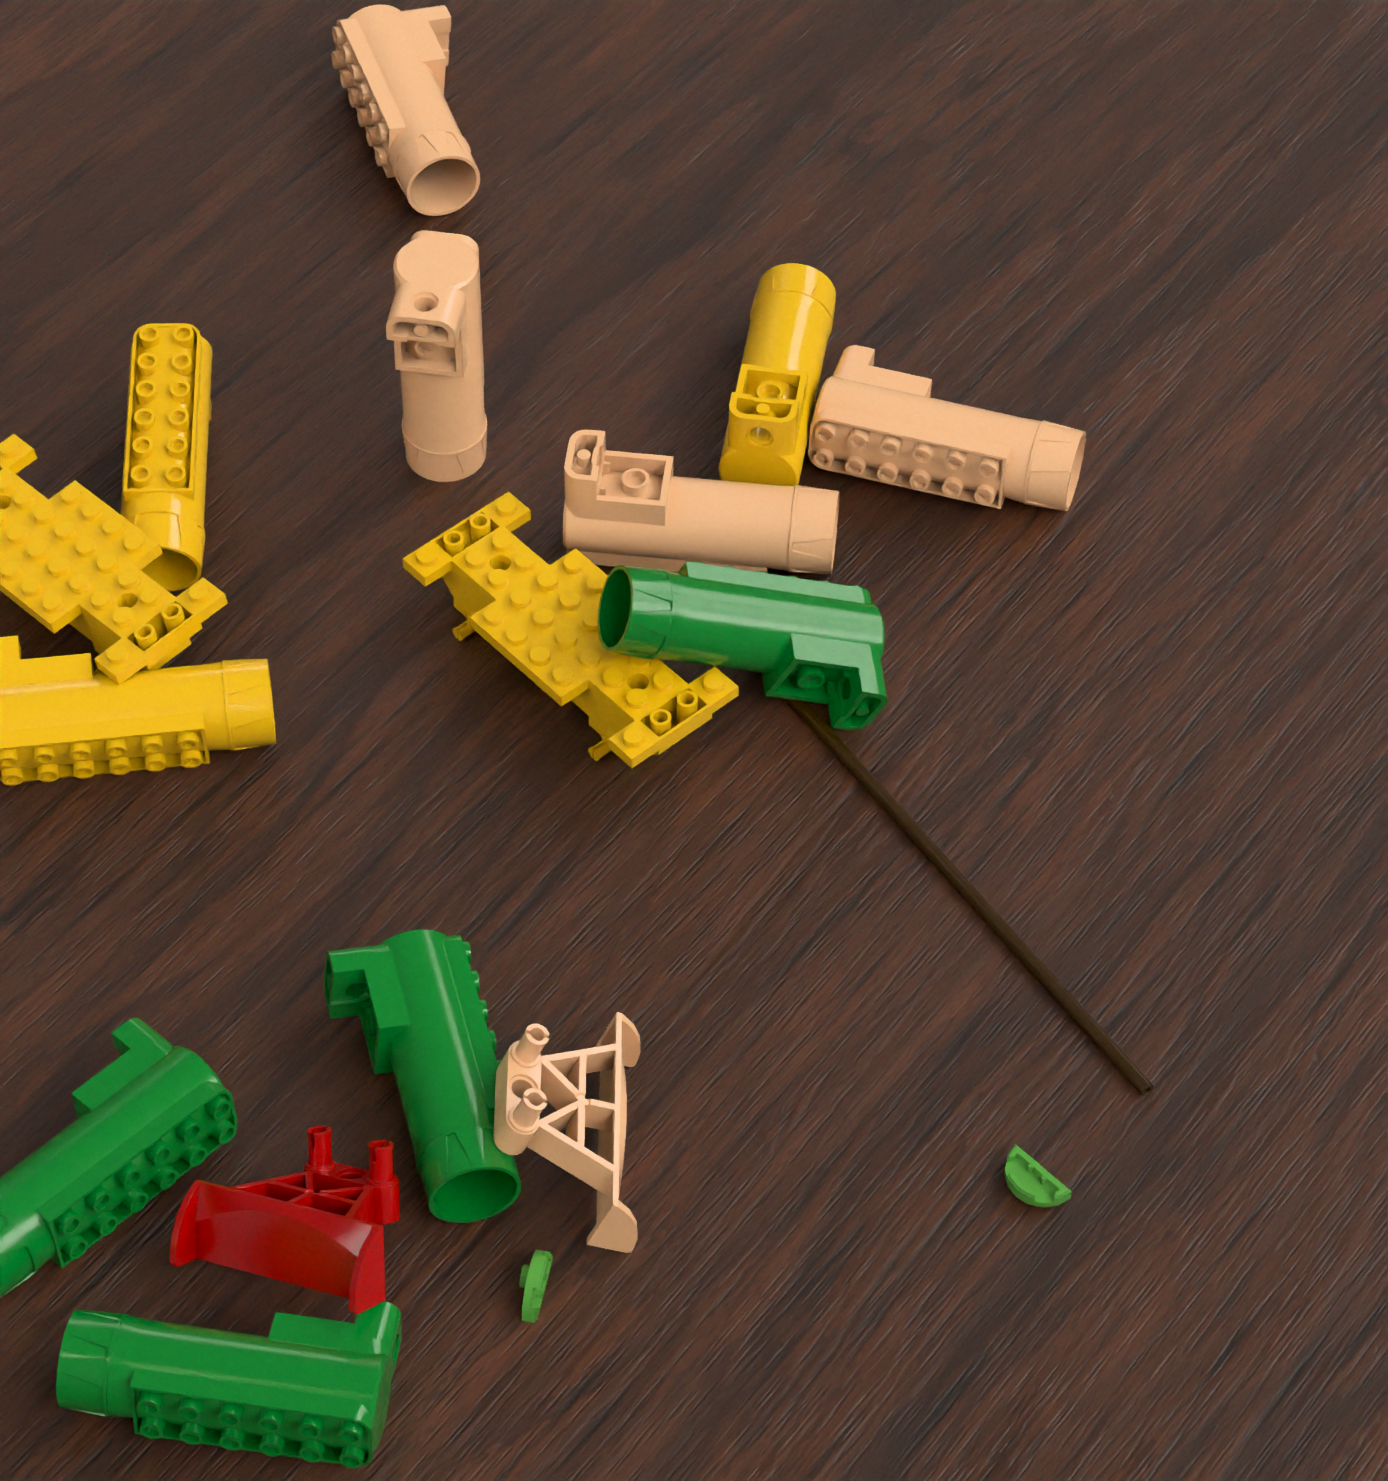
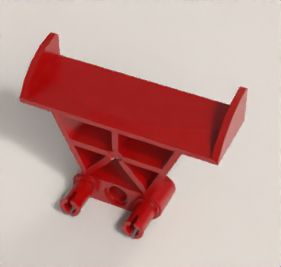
M312 1126L307 1129L309 1160L305 1162L303 1172L232 1187L202 1180L194 1181L185 1195L175 1218L170 1245V1264L180 1267L195 1259H200L349 1299V1312L353 1314H360L385 1301L384 1226L379 1224H390L400 1219L399 1179L393 1174V1142L374 1140L368 1143L369 1171L336 1163L332 1159V1128Z

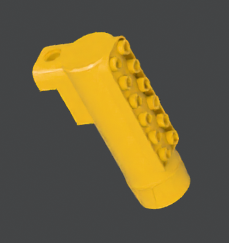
M798 263L777 265L766 271L759 281L750 311V325L735 392H732L729 403V421L718 468L722 481L780 486H796L799 484L826 346L833 327L836 290L831 280L821 271L811 266Z
M187 323L145 324L140 326L133 335L130 353L120 515L160 544L163 554L141 569V571L168 592L185 589L198 581L201 576L205 546L204 512L209 420H211L212 410L210 394L213 353L211 345L200 335L198 328Z
M18 636L0 637V781L5 785L14 786L22 782L37 780L53 782L58 778L68 777L85 779L94 775L109 773L124 775L130 771L139 770L156 772L165 768L180 766L195 768L201 764H210L209 751H234L276 744L268 658L222 660V662L140 670L118 685L105 674L95 675L91 653L21 660V646Z

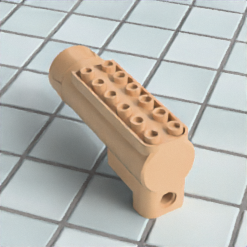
M389 5L368 6L358 10L348 19L337 20L336 27L332 28L333 41L336 45V50L331 53L333 67L340 72L341 85L348 90L349 102L351 107H355L357 110L360 127H365L368 145L374 147L377 165L383 167L387 178H396L411 207L417 212L429 216H441L455 212L465 206L475 196L480 185V173L471 155L469 144L462 136L444 98L445 69L449 63L448 47L449 32H451V15L445 5L400 11Z
M422 230L414 233L411 241L403 246L395 256L393 263L395 296L386 323L387 340L394 341L395 368L400 370L402 433L407 462L411 469L423 478L438 482H452L474 474L482 466L486 458L487 417L484 408L479 248L477 243L466 235Z
M852 345L844 349L833 376L827 378L821 388L813 421L810 425L808 457L816 467L1001 509L1004 499L1008 498L1026 505L1068 511L1074 497L1082 466L1086 441L1085 431L1045 420L1021 418L930 398L932 379L874 367L875 349Z
M580 430L571 435L564 465L563 545L566 548V554L576 548L595 565L615 567L618 565L665 569L669 572H678L686 561H699L703 564L722 567L732 566L736 569L755 572L764 571L767 573L768 568L792 573L832 574L838 524L839 491L801 485L780 486L673 476V456L606 450L605 431Z

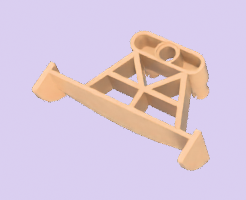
M616 1012L595 1047L541 1056V1050L549 1041V1038H547L549 1037V1032L543 1025L531 1024L526 1028L521 1040L514 1042L509 1047L496 1071L494 1143L499 1150L508 1155H518L528 1147L597 1190L596 1225L587 1237V1245L630 1253L633 1251L638 1239L637 1221L631 1210L618 1200L624 1162L627 1122L624 1066L634 1067L641 1053L640 1035L635 1025L624 1014ZM600 1071L599 1100L585 1099L586 1073ZM548 1101L557 1111L540 1119V1113L547 1105L545 1102ZM585 1127L599 1130L598 1155L584 1147ZM565 1129V1135L559 1131Z

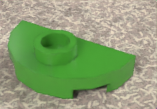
M1015 1145L1008 1153L1004 1175L1008 1188L1018 1199L1029 1205L1043 1208L1058 1206L1071 1199L1072 1191L1019 1146Z
M536 1249L530 1265L524 1264L522 1267L519 1287L525 1288L521 1321L535 1323L538 1320L553 1262V1254L550 1251Z

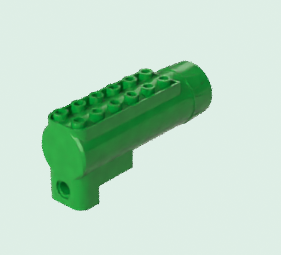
M686 561L678 573L658 568L618 565L612 569L604 583L599 601L597 623L601 645L608 652L649 660H673L762 673L765 696L828 704L831 728L856 730L865 728L875 719L888 702L881 664L885 643L884 621L876 605L871 603L870 592L860 586H847L828 581L801 579L796 576L768 574L764 571H748L736 569L732 566H715L703 564L699 561Z
M415 929L395 934L379 945L326 951L323 988L329 1018L335 1019L359 1015L374 1075L394 1072L414 1148L417 1173L422 1180L431 1213L438 1219L446 1222L470 1223L490 1218L507 1209L514 1203L521 1192V1180L514 1155L503 1153L494 1143L496 1071L502 1060H496L494 1053L496 1052L495 1033L493 1029L488 1030L486 1025L488 1021L486 1001L484 999L479 1000L477 993L480 990L478 973L470 968L471 948L469 942L463 941L460 934L446 936L434 930Z
M132 1018L111 1032L114 1047L119 1050L120 1057L71 1093L78 1119L0 1177V1298L36 1274L38 1269L50 1259L60 1268H64L71 1261L80 1258L93 1244L102 1237L111 1234L124 1220L133 1213L142 1210L155 1196L163 1190L169 1189L177 1179L193 1167L200 1165L208 1155L221 1145L227 1144L233 1139L237 1131V1116L232 1093L223 1086L215 1072L200 1056L188 1048L173 1046L140 1018Z
M386 1301L357 1314L355 1323L275 1312L270 1334L267 1337L149 1320L125 1313L76 1309L68 1321L60 1349L56 1378L57 1402L61 1408L111 1418H133L134 1433L150 1439L164 1438L183 1441L190 1445L205 1444L223 1447L231 1451L246 1450L260 1452L271 1457L287 1456L301 1458L313 1463L321 1461L342 1464L348 1468H359L368 1465L372 1461L374 1451L378 1448L382 1438L389 1405L391 1381L402 1342L401 1312L395 1305Z

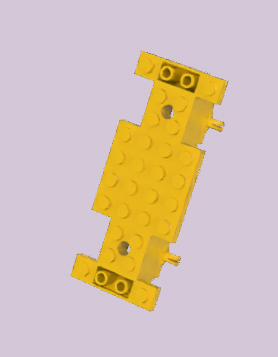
M15 434L11 435L0 443V591L54 634L67 624H70L91 640L95 651L100 654L94 658L98 668L95 670V675L105 674L120 685L137 671L161 668L191 645L190 637L202 629V622L228 604L225 593L202 577L177 597L172 595L141 571V569L163 554L159 543L76 480L50 499H47L16 475L35 461L37 456L35 450Z
M509 491L403 558V568L425 587L440 577L444 579L454 597V607L466 617L465 622L453 628V634L459 641H462L476 631L560 706L571 700L589 716V726L599 733L602 738L600 742L588 749L590 756L595 761L613 751L628 766L634 768L651 755L661 754L712 719V714L739 696V686L716 667H713L688 684L660 659L649 660L606 651L599 639L597 620L600 596L608 575L576 548L551 565L547 564L511 533L531 520V510Z

